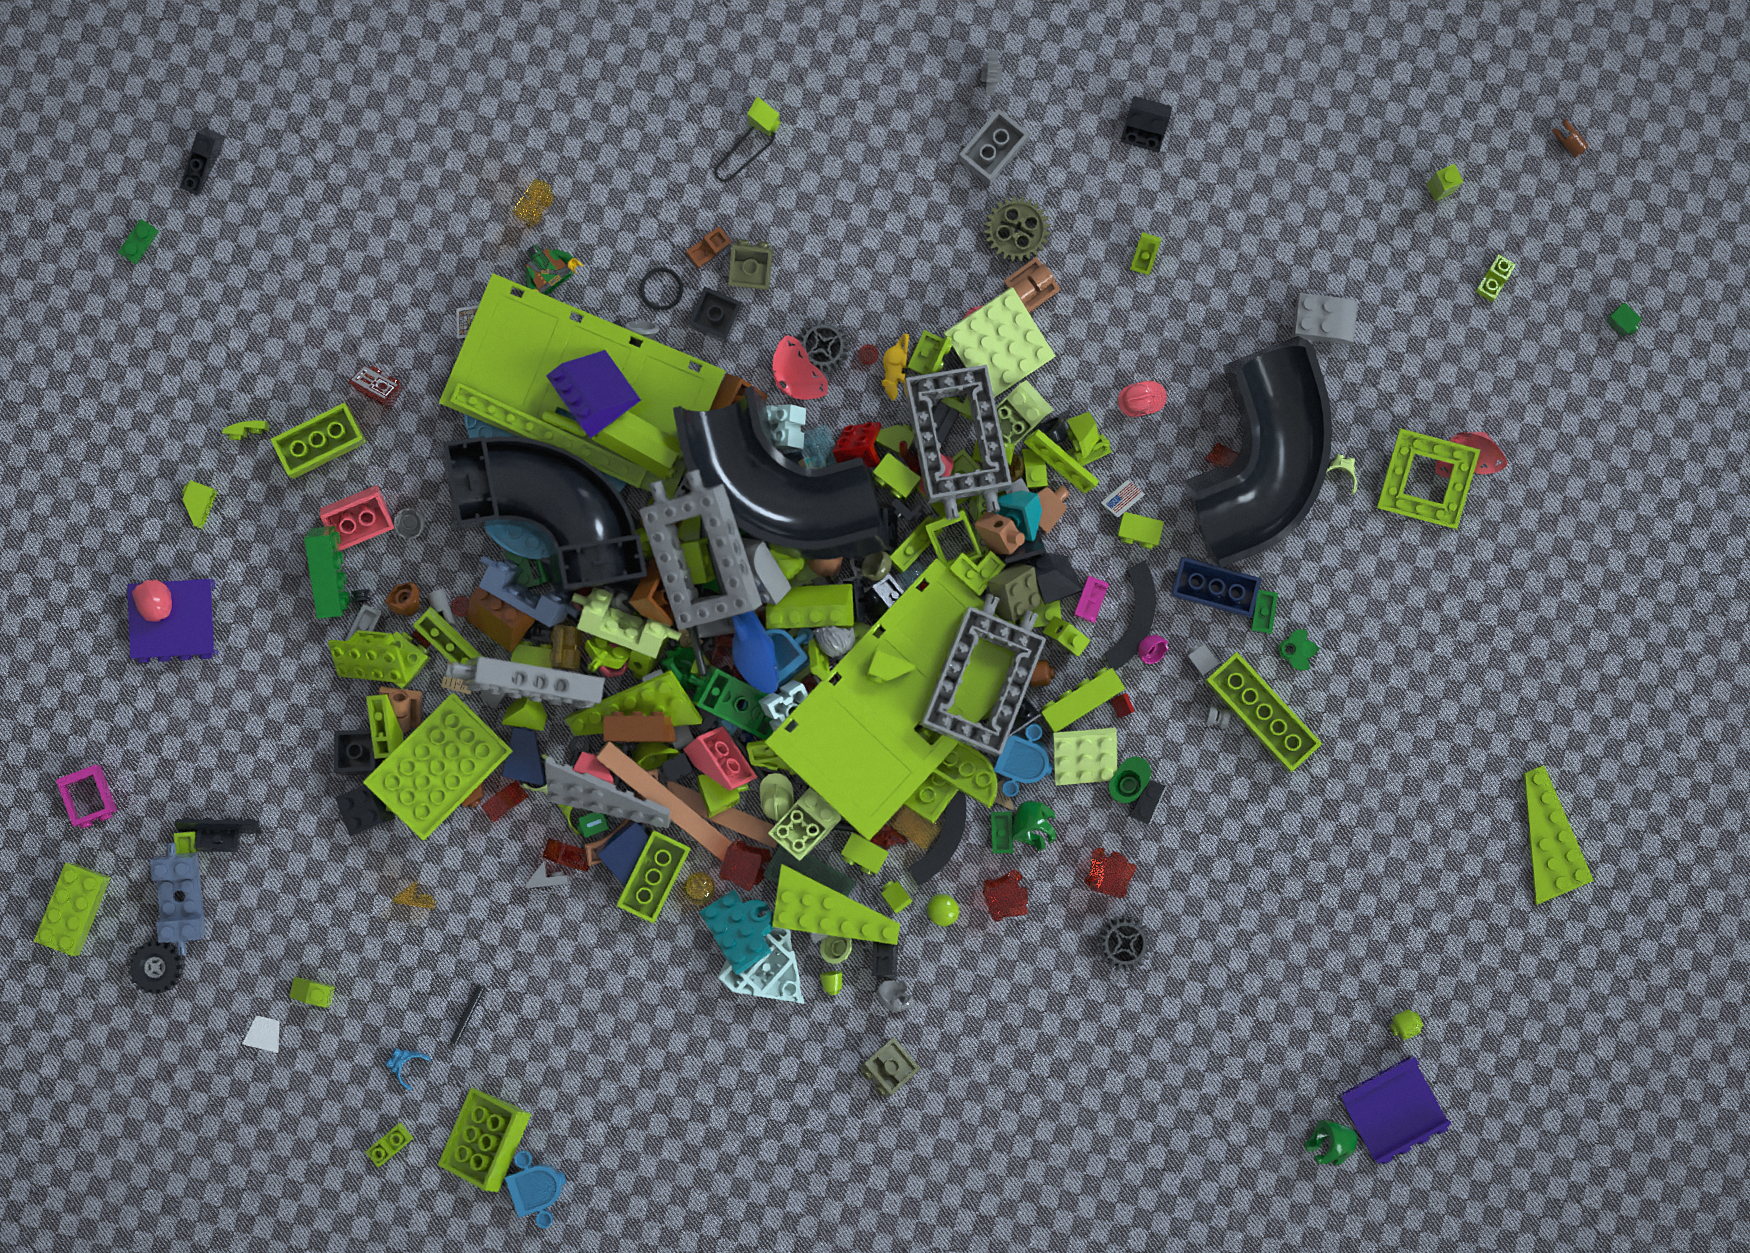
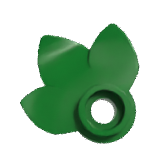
M1305 629L1295 630L1291 633L1289 639L1283 640L1278 647L1279 655L1283 659L1289 660L1293 668L1303 671L1310 669L1308 658L1314 656L1320 650L1314 642L1306 640L1308 632ZM1286 646H1290L1292 648L1291 653L1285 652Z

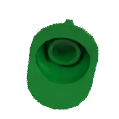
M1141 757L1126 759L1109 782L1111 796L1120 803L1135 801L1150 781L1151 767L1149 763Z

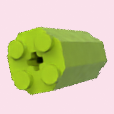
M628 411L601 430L597 437H592V440L664 480L668 477L673 478L678 469L675 466L678 459L683 460L679 439Z

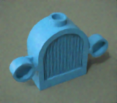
M764 628L775 645L779 687L784 686L810 664L809 655L801 647V644L808 645V642L815 638V634L809 628L800 629L796 638L781 629L768 630Z
M1030 723L1026 727V735L1016 732L1007 738L1002 754L998 756L995 762L994 771L1010 778L1003 783L1002 787L1003 793L1008 797L1017 795L1019 791L1018 781L1022 783L1037 782L1045 774L1050 775L1054 764L1049 762V752L1046 746L1038 740L1041 738L1043 731L1038 723Z
M522 1150L516 1154L515 1164L523 1168V1170L507 1175L505 1180L518 1217L520 1218L538 1211L539 1214L536 1216L537 1225L540 1228H548L553 1223L554 1218L552 1213L547 1211L546 1208L551 1206L561 1195L563 1185L567 1184L566 1177L563 1171L559 1173L558 1170L548 1164L531 1166V1153Z

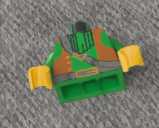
M535 244L526 251L532 259L526 264L528 269L525 273L526 287L548 295L571 276L577 274L575 271L577 266L583 267L584 265L570 253L559 249L551 251L549 248L541 252Z

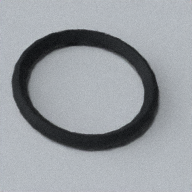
M659 267L649 271L644 276L640 285V293L644 302L651 308L667 310L674 307L682 298L683 283L675 271ZM656 272L670 273L678 281V296L669 305H655L645 295V283Z

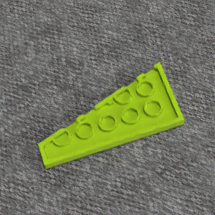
M671 670L603 699L601 704H594V707L582 708L566 715L564 719L575 736L604 733V716H611V712H624V716H631V712H644V716H651V712H664V716L671 717L673 727L702 724L703 721Z
M1544 765L1523 773L1525 798L1527 799V820L1529 822L1528 833L1533 868L1532 879L1535 891V905L1594 881Z
M781 864L772 927L897 945L900 923Z

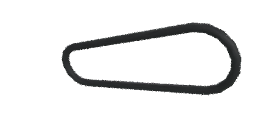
M752 126L716 166L714 171L715 177L721 182H728L773 143L775 132L772 131L771 141L727 179L720 178L717 173L719 167L754 130Z

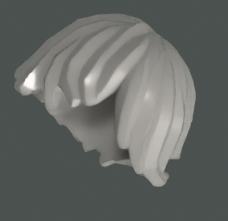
M833 625L832 628L826 626L825 628L813 631L821 650L831 657L848 653L855 643L853 627L847 630L845 628H836Z

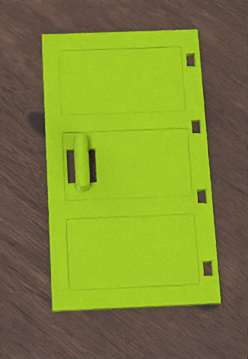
M492 273L439 403L518 437L531 439L450 402L459 382L625 458L592 440L578 422L555 413L557 407L569 412L570 410L546 377L547 374L564 362L606 350L641 399L628 412L679 439L673 408L681 406L691 411H710L726 370ZM512 287L524 292L522 298L511 294ZM572 312L583 316L581 323L570 319ZM631 337L643 341L640 348L629 344ZM690 361L702 366L699 373L688 368ZM684 458L683 460L678 459L675 465L678 469L673 478L668 477L664 480L654 473L647 471L640 488L651 492L649 484L662 480L667 498L672 499L686 469Z
M937 558L830 671V677L824 681L822 680L764 742L868 841L960 742L942 734L930 746L926 741L935 731L926 727H922L918 732L913 730L923 717L965 609L970 606L982 611L984 602ZM925 579L929 585L920 592L916 587ZM996 613L993 614L994 617L1001 619ZM882 626L885 632L877 639L872 634ZM979 638L969 657L970 663L966 666L961 680L963 681L958 686L954 695V704L948 708L947 712L955 716L961 715L962 719L974 724L978 723L995 704L1015 652ZM876 650L916 665L915 669L888 682H881V684L870 681V677L865 675L873 653ZM838 672L842 678L834 686L828 681ZM794 720L798 725L789 733L784 728Z

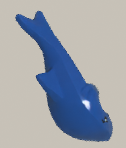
M753 610L732 616L735 626L732 644V656L735 667L750 685L763 693L773 694L779 684L773 640L768 636Z

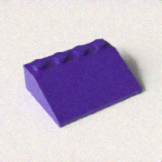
M606 350L564 362L546 375L572 415L590 438L641 401Z

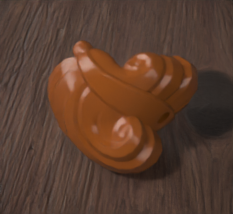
M413 582L397 584L388 593L384 601L392 612L411 617L420 609V591Z

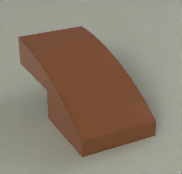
M719 226L704 236L700 242L688 249L685 254L698 270L726 249L732 242Z

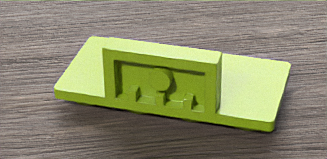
M357 630L347 641L330 640L328 642L339 677L404 684L408 681L399 648L390 645L394 641L392 633Z

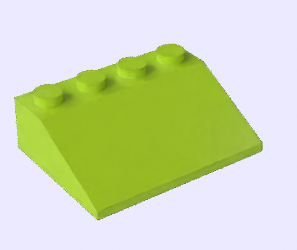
M471 1087L438 1166L485 1191L499 1192L531 1113Z

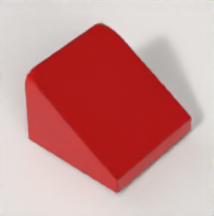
M1124 693L1111 699L1118 718L1135 711L1128 694Z

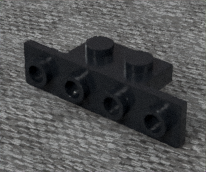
M188 817L175 819L178 832H197L196 851L238 852L241 833L262 834L259 821L254 819L234 820L226 818L224 820H214L212 818H204L199 820Z

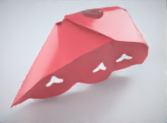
M785 336L779 342L773 357V370H775L773 375L776 386L789 397L802 400L816 399L827 395L828 381L823 373L810 363L808 354L801 342L792 336ZM788 341H790L791 344H795V346H789ZM780 381L786 384V388L781 386ZM821 384H823V387H822L823 392H822L821 390H819V388L821 387Z
M1459 432L1449 439L1450 442L1480 449L1474 473H1497L1507 467L1508 463L1504 453L1486 432ZM1437 460L1435 473L1449 478L1453 464ZM1498 460L1503 462L1499 463L1498 466H1495ZM1485 463L1488 466V468H1480V466H1482ZM1445 466L1448 472H1446L1445 470H1440V468H1443Z

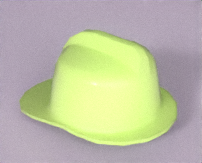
M779 773L767 775L760 784L761 807L767 817L780 821L794 805L792 784L786 776Z

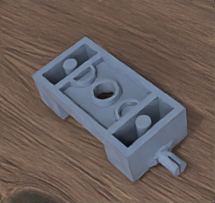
M486 556L482 557L480 564L488 567L479 585L482 589L548 627L565 621L568 613L575 618L578 616L580 610L572 606L574 601H572L573 598L569 596L568 592L556 595L554 590L542 596L536 593L533 594L527 591L528 588L519 583L516 584L522 571L521 568L517 567V563L510 559L496 562Z
M172 842L166 843L167 855H156L150 860L152 881L157 883L160 919L156 922L158 943H177V955H186L185 942L200 940L206 934L198 852L176 854L175 843ZM175 891H183L185 900H177L175 898Z

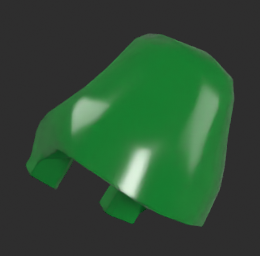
M1026 801L1019 804L1013 823L1014 841L1035 846L1037 851L1046 849L1045 839L1031 831L1039 830L1046 833L1048 843H1053L1056 840L1055 829L1046 819H1055L1054 811L1038 801Z
M1319 1120L1310 1140L1304 1142V1148L1307 1152L1317 1151L1323 1139L1330 1137L1328 1152L1325 1155H1314V1161L1318 1164H1329L1333 1161L1334 1165H1339L1354 1154L1358 1139L1355 1131L1343 1124L1329 1120Z

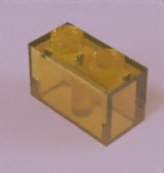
M907 807L904 808L892 825V827L925 851L940 831L937 828L939 825L937 822L932 824Z

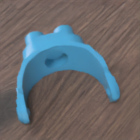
M395 1048L392 1052L393 1057L388 1058L385 1065L390 1068L391 1072L396 1074L398 1081L405 1089L412 1090V1087L403 1082L400 1077L402 1065L413 1057H421L427 1061H430L431 1058L421 1052H408L404 1049L401 1051Z

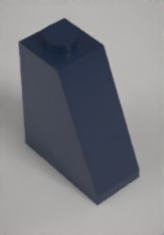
M526 727L513 728L509 745L513 751L506 757L502 776L545 786L546 779L537 734L531 732L532 729Z
M630 820L594 850L623 886L628 882L649 839L645 833L648 829L642 822Z

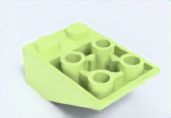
M1027 380L1020 383L996 406L1003 442L1012 443L1016 446L1054 411Z
M809 788L768 834L800 861L840 822L841 815L815 791Z

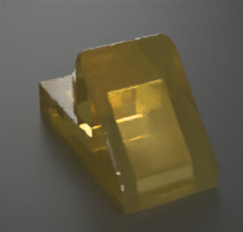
M415 881L392 898V903L436 909L438 900H433V896L427 894H420V897H417L420 881Z

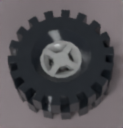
M147 942L135 949L136 952L131 954L132 960L128 962V966H130L128 975H132L130 980L132 983L137 984L136 988L142 989L145 993L158 994L169 991L179 984V979L184 975L182 969L185 968V964H182L184 957L183 955H177V948H174L171 943Z

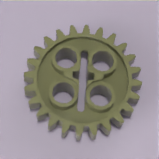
M1013 196L1012 202L1005 198L1004 205L997 202L998 210L993 207L991 208L993 215L987 214L986 218L991 222H985L984 227L989 228L984 231V235L990 236L986 239V243H993L990 250L997 249L996 256H999L1001 253L1004 254V261L1008 256L1011 257V263L1014 262L1015 258H1018L1019 263H1022L1023 257L1030 261V254L1037 257L1038 253L1036 250L1043 251L1044 248L1041 244L1047 245L1048 240L1044 237H1049L1050 232L1045 230L1049 229L1051 225L1044 222L1049 217H1042L1044 209L1037 210L1039 203L1032 206L1031 198L1027 203L1024 202L1023 196H1021L1020 201H1017L1015 196ZM1009 212H1014L1018 218L1016 220H1009L1006 215ZM1032 220L1036 223V227L1030 229L1025 225V222ZM1003 221L1007 225H1002L1000 222ZM1020 226V231L1015 233L1014 228ZM1002 230L1007 231L1009 237L1002 239L998 233ZM1027 234H1033L1034 237L1031 238ZM1019 239H1025L1027 240L1028 245L1026 247H1020L1017 244V241Z

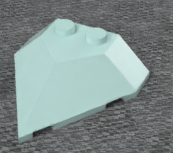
M774 927L769 934L764 936L772 950V953L739 975L734 972L730 963L726 960L718 976L732 992L805 1004L801 994V983L789 929Z

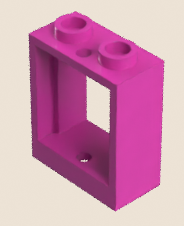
M93 765L56 779L73 827L87 828L93 825L92 821L100 819V821L108 820L113 817V813L118 812L101 765ZM94 777L105 809L79 818L68 786Z

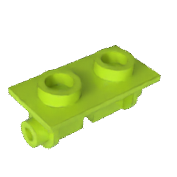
M1104 434L1099 435L1100 439L1087 457L1083 458L1080 452H1076L1074 448L1066 452L1081 466H1084L1112 453L1109 440L1105 438Z

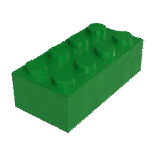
M336 526L310 528L304 537L317 619L342 616L348 604H350V594L345 590L347 575L346 572L342 571L344 555L343 552L339 551L338 544H341L340 532H336Z

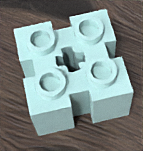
M791 404L778 405V407L766 406L773 437L772 443L775 449L802 450L804 446V433L801 432V425H805L806 408Z
M792 680L780 687L782 693L778 695L775 693L769 694L759 700L765 715L773 718L769 722L773 731L808 696L802 683ZM792 720L784 729L791 733L798 724Z

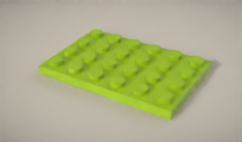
M452 693L363 783L424 841L513 750L459 697Z

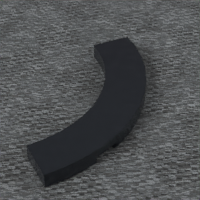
M1146 560L1127 570L1135 596L1133 616L1121 640L1103 654L1110 668H1113L1114 671L1125 665L1138 652L1141 640L1148 636L1153 623L1156 593L1154 580Z
M960 790L957 791L946 806L943 829L934 847L921 860L909 866L917 885L936 875L951 859L961 841L965 828L967 806L965 793Z

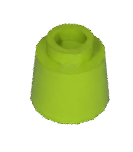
M828 971L819 974L823 989L828 995L840 993L842 989V971Z

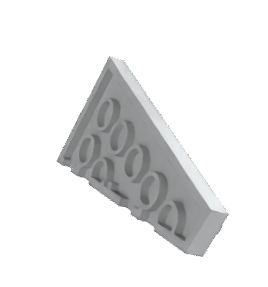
M547 757L545 767L548 801L555 804L572 806L577 809L590 810L595 813L608 814L616 818L652 824L656 827L669 828L671 822L669 808L648 799L639 800L630 791L623 793L615 789L616 785L588 773L579 774L572 770V766L565 764L563 767L554 763L555 759Z

